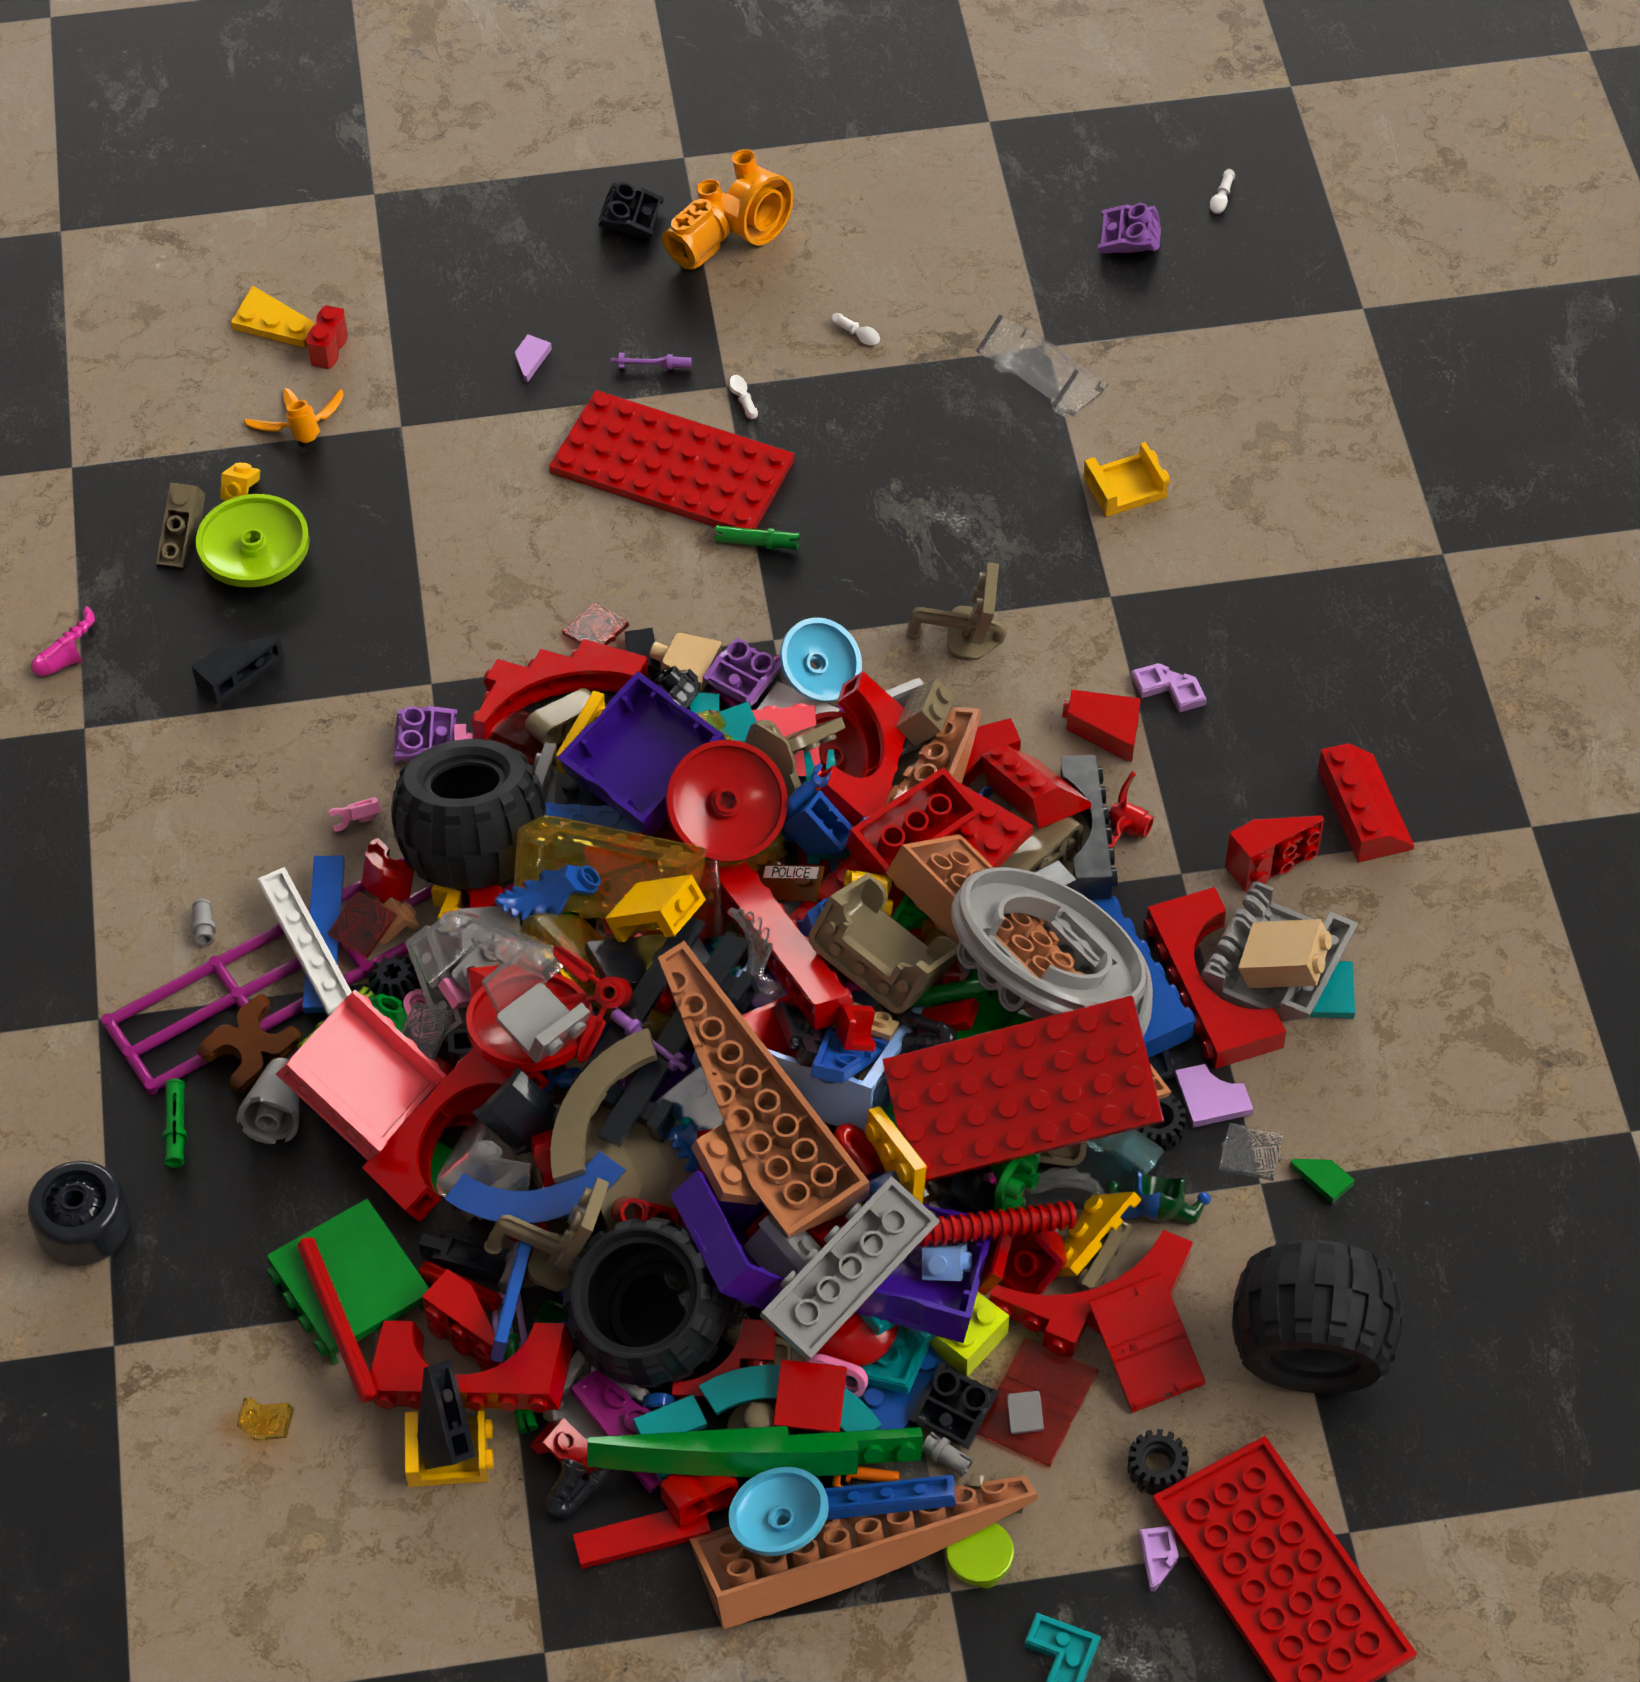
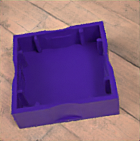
M637 671L609 701L600 716L586 726L557 758L570 777L649 837H652L668 820L665 805L666 789L675 767L695 748L708 742L726 740L722 732L696 713L678 705L666 691Z
M697 1170L670 1196L719 1291L764 1310L783 1290L780 1284L785 1278L766 1271L764 1267L759 1266L745 1250L744 1245L749 1240L745 1231L764 1211L768 1210L762 1202H759L757 1205L719 1201L705 1173Z
M923 1204L937 1218L938 1216H944L947 1219L948 1215L957 1217L958 1214L962 1213ZM988 1236L983 1241L980 1238H977L975 1242L970 1241V1239L967 1240V1252L972 1254V1268L961 1281L922 1280V1247L918 1245L917 1249H914L855 1313L869 1317L873 1316L880 1320L889 1321V1323L964 1343L991 1239ZM958 1240L956 1244H951L950 1241H948L947 1245H941L940 1243H938V1245L957 1246L961 1242L960 1240Z

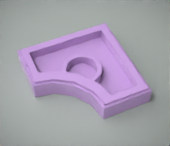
M1205 1064L1175 1070V1079L1193 1128L1253 1115V1107L1244 1083L1231 1084L1221 1081L1210 1073Z

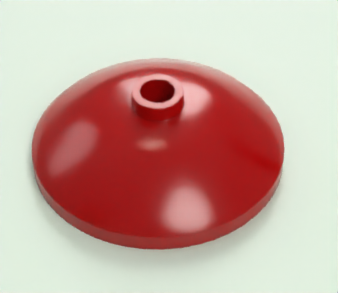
M836 711L816 714V725L842 717L845 725L844 729L835 733L836 739L820 744V763L823 764L821 773L826 770L828 750L834 749V758L837 760L835 767L850 776L861 778L864 768L863 748L858 732L847 713Z
M854 1313L816 1354H824L860 1367L868 1366L888 1352L895 1341L899 1325L877 1336L861 1316Z

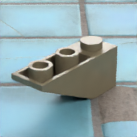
M170 482L156 559L157 565L184 568L201 522L206 493L198 486Z

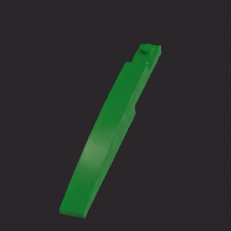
M787 1426L587 1437V1467L663 1474L754 1477L761 1472L773 1468L795 1467L808 1471L814 1476L857 1474L859 1464L921 1461L923 1434L921 1427L789 1435Z

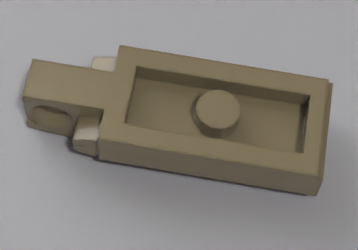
M1123 1222L1117 1230L1112 1229L1106 1234L1107 1240L1105 1244L1102 1243L1101 1249L1092 1258L1094 1260L1090 1269L1085 1267L1079 1277L1078 1285L1081 1286L1080 1292L1103 1285L1132 1231L1131 1224Z

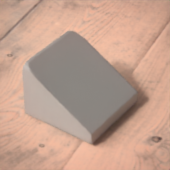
M1030 1391L1008 1394L1007 1411L1011 1434L1044 1431L1040 1392Z

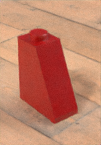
M1071 689L1070 701L1064 700L1062 718H1067V730L1125 761L1132 762L1141 698Z

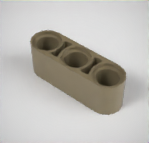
M582 688L534 711L525 721V730L543 746L545 742L558 744L564 741L592 693L588 689Z

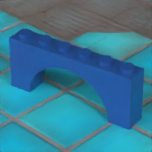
M1112 896V899H1090L1107 912L1126 931L1147 962L1153 988L1152 1014L1144 1036L1148 1058L1193 1038V1024L1196 1023L1193 1012L1189 1007L1183 1006L1177 988L1173 984L1169 985L1165 979L1163 967L1159 962L1153 961L1147 943L1143 939L1139 940L1133 922L1129 917L1125 918L1121 913V906L1117 898Z

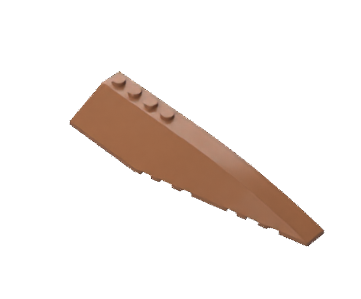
M960 834L902 845L886 874L894 881L895 886L904 891L914 901L915 906L934 922V925L940 931L959 944L960 939L954 929L951 918L953 899L961 889L965 879L971 874L994 867ZM1022 913L1004 914V921L994 936L1034 976L1041 979L1049 965L1071 973L1084 974L1076 972L1073 968L1075 960L1069 953H1063L1059 949L1057 944L1060 940L1055 933L1045 930L1043 927L1046 922L1045 920ZM1037 1006L1023 1009L1034 1020L1056 1015ZM1150 1064L1158 1098L1168 1097L1171 1093L1170 1089Z

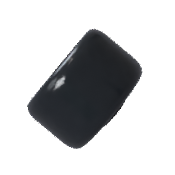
M71 1161L60 1164L46 1172L37 1181L29 1196L28 1216L36 1239L43 1251L60 1263L71 1266H85L100 1262L112 1255L127 1236L130 1227V1211L122 1186L110 1170L99 1164L89 1161Z

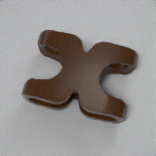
M264 994L257 995L238 1010L236 1016L237 1028L230 1025L219 1026L202 1041L197 1051V1054L206 1062H212L223 1054H231L239 1058L241 1065L231 1075L230 1088L236 1094L244 1093L256 1083L264 1071L263 1060L270 1062L276 1058H286L297 1048L303 1037V1034L294 1026H289L277 1034H269L261 1029L259 1024L270 1010V1000Z

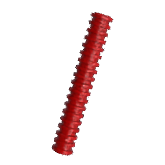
M1067 1200L1064 1204L1061 1202H1055L1054 1205L1046 1203L1044 1207L1042 1204H1036L1035 1208L1032 1205H1027L1025 1209L1021 1206L1016 1207L1015 1210L1011 1207L1007 1208L1006 1211L997 1209L996 1213L993 1210H987L986 1214L983 1211H978L976 1215L969 1212L966 1216L961 1213L957 1217L948 1215L947 1219L944 1216H938L940 1222L919 1245L922 1248H926L928 1244L933 1247L937 1246L938 1243L947 1245L948 1241L951 1244H956L958 1240L961 1243H966L968 1239L975 1242L977 1238L983 1241L988 1236L990 1239H996L997 1235L1000 1238H1005L1007 1234L1010 1237H1015L1017 1233L1023 1236L1026 1232L1035 1234L1037 1230L1039 1233H1045L1046 1229L1049 1232H1054L1056 1228L1059 1231H1063L1065 1227L1071 1230L1075 1228L1077 1222L1076 1209L1074 1204Z

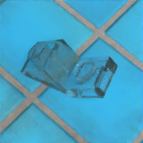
M1137 1130L1091 1140L1087 1143L1094 1151L1113 1154L1125 1171L1142 1172L1143 1174H1147L1154 1168L1157 1160L1164 1152L1159 1145Z

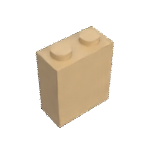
M1321 919L1253 922L1238 969L1248 988L1317 986L1320 974L1325 969L1327 951L1332 946L1331 934L1326 930Z

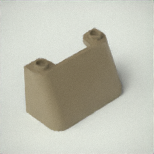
M1013 807L1010 812L1032 824L1033 834L1000 867L1017 868L1035 873L1057 860L1063 863L1067 859L1072 863L1073 857L1082 849L1083 825L1075 819L1067 817L1039 829Z
M866 873L829 897L810 931L809 942L819 955L893 1013H902L909 1009L958 960V943L947 936H939L933 939L929 946H926L881 910L887 899L886 890L876 878Z

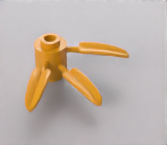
M285 388L283 390V400L287 409L286 418L288 422L244 419V422L253 429L269 432H279L282 428L290 427L296 441L308 443L313 441L320 432L317 422L320 419L325 420L333 414L341 403L344 394L342 389H339L331 400L315 415L312 406L308 405L306 400H298L290 389Z

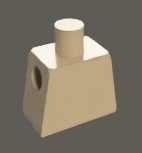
M677 633L670 646L655 641L649 657L662 662L661 670L674 665L679 670L691 669L698 676V692L703 693L708 685L703 680V676L721 653L722 642Z

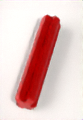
M424 1261L418 1269V1273L423 1280L434 1284L447 1269L430 1261ZM456 1274L473 1286L483 1308L492 1312L498 1310L502 1304V1298L499 1293Z

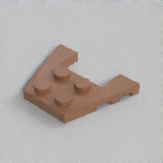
M725 1123L709 1131L693 1143L691 1149L719 1201L757 1205L761 1202L749 1185Z

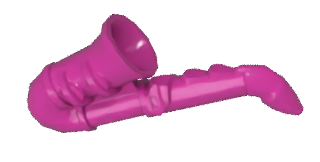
M88 606L84 608L83 621H78L75 627L71 626L68 632H64L62 637L58 638L54 644L40 652L32 660L31 670L35 675L47 676L55 672L59 673L62 668H68L71 664L83 663L75 646V640L79 639L83 633H86L88 628L95 622V615Z

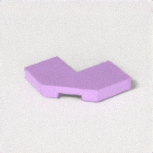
M1159 663L1135 669L1131 672V678L1141 698L1169 691L1178 712L1206 705L1207 699L1194 676L1186 673L1181 675Z

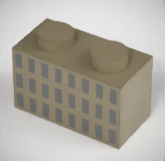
M937 678L931 680L910 694L896 727L915 747L941 732L954 702V696Z

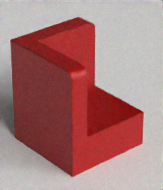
M841 1005L836 1034L844 1050L875 1051L876 1044L871 1036L875 1010L872 1006Z

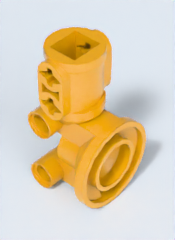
M742 149L735 152L732 156V162L737 180L731 185L728 193L725 194L721 191L720 183L717 180L707 179L700 182L697 186L699 199L692 202L671 221V227L662 235V242L666 251L681 267L693 270L700 267L720 249L721 242L729 236L730 232L742 237L753 245L759 246L769 243L782 231L791 214L794 193L790 181L780 174L772 173L757 166L756 157L752 150Z

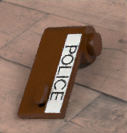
M768 860L767 865H760L758 875L764 886L770 888L775 900L782 905L784 902L818 903L825 867L816 865H785L782 862Z

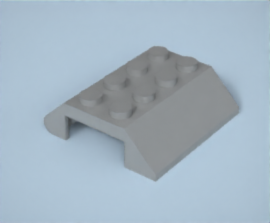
M1252 882L1242 900L1245 910L1243 908L1236 910L1234 917L1216 946L1220 955L1215 953L1211 955L1201 976L1220 998L1240 1007L1248 1009H1268L1274 1007L1281 1022L1309 1018L1358 927V923L1331 911L1329 912L1323 924L1331 934L1332 946L1327 951L1325 969L1320 974L1317 986L1248 988L1238 968L1253 922L1312 919L1272 902L1273 887L1260 882Z

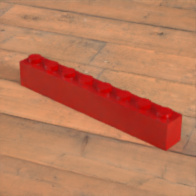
M746 861L711 870L712 895L813 1028L817 1030L837 1024L841 1005L853 1004L850 990L847 987H843L838 980L836 972L830 970L825 964L824 958L812 948L809 938L800 932L796 921L789 918L784 906L773 897L770 888L764 886L757 871H753Z

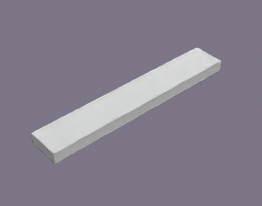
M283 867L257 878V881L329 1016L352 992L286 868Z

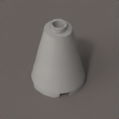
M276 1058L271 1060L238 1109L237 1123L240 1121L243 1126L242 1131L258 1142L275 1144L276 1140L285 1139V1142H287L297 1134L300 1125L299 1096L276 1075L289 1059Z

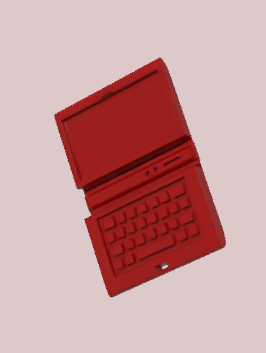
M1161 1273L1087 1301L1104 1345L1108 1348L1114 1363L1113 1369L1131 1413L1205 1385L1203 1373ZM1167 1393L1171 1394V1396H1168L1166 1398L1164 1396Z

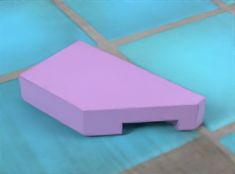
M528 334L515 351V359L520 367L523 379L527 383L552 350L550 342Z
M1171 1526L1139 1529V1539L1150 1592H1154L1178 1562L1179 1555L1174 1531Z

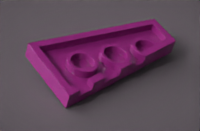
M598 1370L593 1371L570 1388L572 1396L604 1436L637 1435L632 1423L633 1419L651 1412L647 1407H642L630 1398V1394ZM632 1471L650 1494L660 1487L662 1481H659L656 1473Z

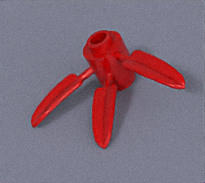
M1133 771L1121 787L1118 796L1119 804L1114 803L1109 811L1110 826L1116 830L1112 835V844L1108 845V847H1114L1123 832L1135 838L1139 836L1146 838L1154 822V816L1149 815L1148 810L1127 802L1129 786L1136 776Z
M555 946L552 950L553 955L562 966L582 982H587L590 979L597 984L594 992L595 995L587 997L585 992H580L559 999L569 1011L580 1003H583L588 1008L589 1003L597 1001L602 1006L597 1016H590L578 1045L576 1057L578 1062L584 1063L591 1055L606 1023L603 1017L607 1008L620 1009L628 1005L632 998V988L627 980L620 977H605L600 980L593 975L594 968L569 950L561 946ZM611 987L615 990V995L612 998L609 994Z

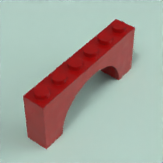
M864 671L842 685L837 701L850 717L860 737L864 754L861 778L850 776L833 765L818 775L825 777L831 772L828 783L824 787L816 786L814 788L816 791L821 790L853 827L859 824L862 818L871 816L887 805V798L893 787L892 781L894 774L898 770L897 764L903 752L905 735L896 727L904 708Z
M1212 887L1147 907L1146 920L1143 921L1146 935L1152 937L1155 942V952L1158 960L1164 961L1167 967L1166 974L1169 983L1176 986L1181 1003L1184 1007H1189L1194 1014L1196 1023L1193 1024V1033L1199 1034L1201 1038V1048L1205 1058L1211 1059L1214 1068L1217 1069L1284 1048L1286 1030L1274 1007L1268 1009H1248L1233 1005L1212 992L1202 980L1195 963V951L1209 934L1224 927L1226 908L1216 888Z
M472 1048L456 1064L455 1068L444 1080L436 1085L431 1094L414 1109L413 1113L389 1138L385 1147L367 1161L362 1168L406 1212L421 1222L441 1200L432 1183L431 1161L434 1149L443 1131L464 1109L480 1100L491 1097L514 1072L490 1063ZM539 1071L524 1072L542 1090L550 1082Z
M383 1321L370 1371L378 1391V1396L373 1401L381 1408L392 1409L394 1406H407L420 1410L423 1370L430 1365L426 1363L424 1357L425 1336L414 1321ZM534 1323L525 1343L505 1362L479 1373L455 1374L463 1407L475 1411H483L485 1408H495L507 1412H512L516 1409H530L534 1412L559 1410L574 1347L565 1323Z

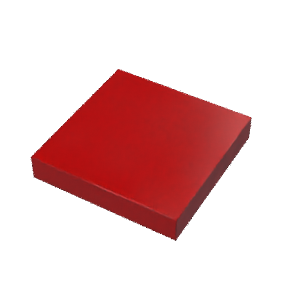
M781 1359L773 1426H787L788 1429L822 1433L840 1432L847 1367Z

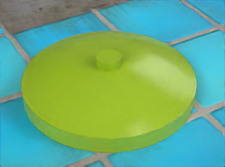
M267 494L241 495L219 504L202 520L196 535L197 553L204 569L215 579L237 587L265 586L285 578L302 563L310 543L308 526L300 510L285 499Z

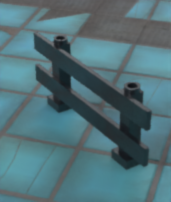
M691 917L675 936L668 937L664 945L655 951L651 965L633 991L631 1001L622 1008V1012L632 1020L638 1019L643 1025L668 986L658 957L683 941L691 949L704 930L705 922ZM726 932L707 963L700 962L740 1014L743 1015L757 994L758 987L754 975L742 971L740 976L736 977L730 973L749 943L745 939ZM678 1008L656 1041L673 1056L681 1052L690 1038ZM613 1022L582 1072L603 1051L627 1037L624 1033L625 1029L616 1022ZM656 1051L658 1060L640 1067L626 1090L612 1085L606 1092L607 1095L600 1106L612 1112L598 1132V1138L620 1148L637 1122L648 1128L652 1139L661 1143L664 1142L679 1117L673 1102L662 1098L657 1105L650 1101L669 1071L667 1067L669 1060L658 1051ZM579 1072L575 1075L571 1086L574 1084V1082L582 1072ZM562 1103L560 1104V1106L558 1107V1109H557L556 1112L554 1113V1117H555V1118H556L557 1115H558V1112H559V1110H560V1107H561Z

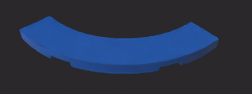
M599 1151L586 1165V1174L546 1188L529 1191L498 1189L474 1180L463 1173L445 1200L463 1211L490 1221L497 1222L502 1215H512L530 1224L543 1223L570 1215L574 1205L580 1207L578 1202L584 1188L588 1187L591 1189L597 1178L609 1182L608 1191L626 1172V1169Z

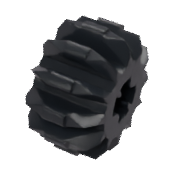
M395 953L392 959H388L383 955L382 963L373 962V970L368 972L369 989L374 995L394 996L402 1003L405 996L410 991L419 988L420 985L411 960L408 956L400 960L397 953Z

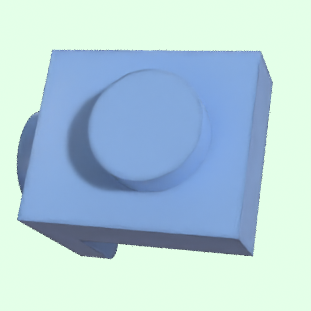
M959 1243L957 1246L937 1245L933 1247L928 1245L926 1248H922V1280L961 1281L967 1275V1272L971 1271L972 1254L967 1252V1243Z

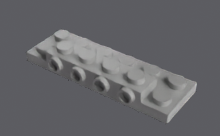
M892 1176L863 1206L857 1203L847 1213L845 1218L848 1222L842 1228L836 1225L825 1236L823 1240L827 1244L820 1251L814 1248L804 1258L802 1263L805 1267L798 1274L793 1270L782 1281L780 1286L783 1290L759 1315L808 1362L940 1222L934 1214Z

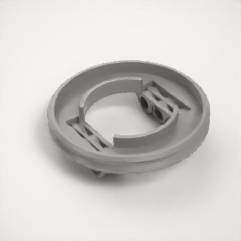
M989 868L977 871L966 878L961 889L953 899L951 918L954 929L960 939L957 947L958 960L966 969L978 970V979L987 990H998L1000 1003L1008 1011L1014 1012L1037 1006L1050 1013L1060 1014L1130 995L1134 997L1135 1005L1137 1006L1146 991L1148 984L1146 967L1137 946L1126 931L1097 904L1054 879L1017 868ZM1022 913L1045 920L1046 922L1043 925L1045 930L1055 933L1060 940L1057 944L1059 949L1063 953H1069L1075 960L1073 968L1076 972L1084 974L1071 973L1049 965L1041 979L1034 976L994 936L1004 921V914Z

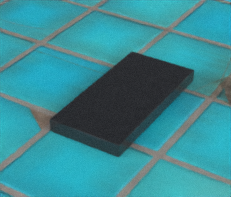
M664 934L629 937L625 942H618L617 939L586 942L584 951L600 979L620 977L627 980L632 990H635L651 965L655 951L664 945L668 937H665ZM698 938L691 950L700 961L707 963L710 955ZM611 987L609 993L615 992L613 987Z

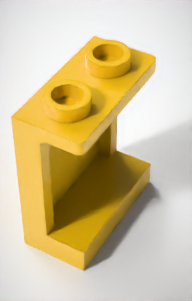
M1146 442L1140 443L1138 454L1101 466L1095 457L1084 460L1083 479L1106 517L1167 498L1170 477L1165 469L1162 470L1156 452L1150 450Z
M692 874L638 882L605 919L618 942H625L640 924L654 922L658 923L665 937H672L680 931L706 899Z
M485 1410L478 1411V1416L466 1417L476 1456L454 1465L425 1469L417 1438L418 1411L405 1412V1474L408 1486L420 1487L488 1482V1469H494L493 1449H488L487 1439H493L492 1419H486Z

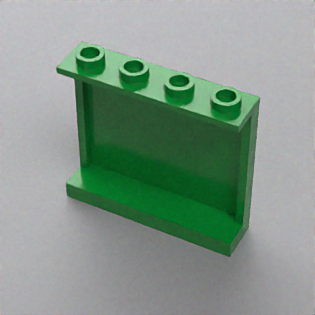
M368 1199L363 1200L267 1255L270 1268L266 1269L270 1280L275 1286L279 1284L285 1291L282 1293V1296L290 1310L297 1309L300 1314L297 1318L306 1334L313 1333L316 1338L313 1342L322 1358L328 1356L333 1365L338 1364L336 1354L340 1351L298 1251L297 1244L300 1242V1239L304 1237H313L315 1239L357 1341L380 1329L383 1321H394L418 1306L423 1313L425 1311L422 1296L429 1287Z

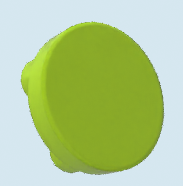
M997 1523L946 1547V1560L949 1571L964 1583L980 1586L984 1589L994 1587L996 1582L1006 1576L1013 1563L1014 1547L1011 1537Z

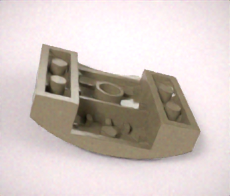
M607 1108L595 1112L594 1116L590 1118L586 1130L585 1165L601 1151L626 1169V1172L606 1192L598 1217L605 1232L614 1229L615 1224H617L612 1218L611 1207L618 1198L632 1197L677 1209L670 1195L695 1173L685 1170V1165L689 1159L678 1158L677 1152L680 1149L675 1150L671 1147L673 1141H668L667 1137L663 1143L652 1139L648 1128L637 1122L620 1148L598 1138V1132L612 1112ZM678 1119L673 1127H677L680 1124ZM632 1203L628 1204L624 1210V1216L627 1220L632 1219L635 1214V1208ZM662 1212L655 1216L656 1218L665 1219Z

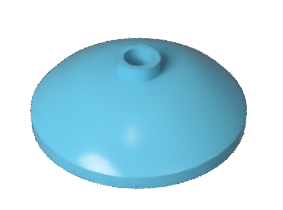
M826 618L805 619L794 625L783 638L780 647V664L783 674L789 684L799 694L817 702L838 700L842 685L862 670L861 653L855 639L843 626ZM810 662L816 665V669L811 667Z
M795 1467L769 1469L749 1479L734 1496L729 1509L730 1528L738 1543L750 1552L764 1556L788 1554L804 1547L821 1531L828 1516V1496L822 1483L808 1471Z

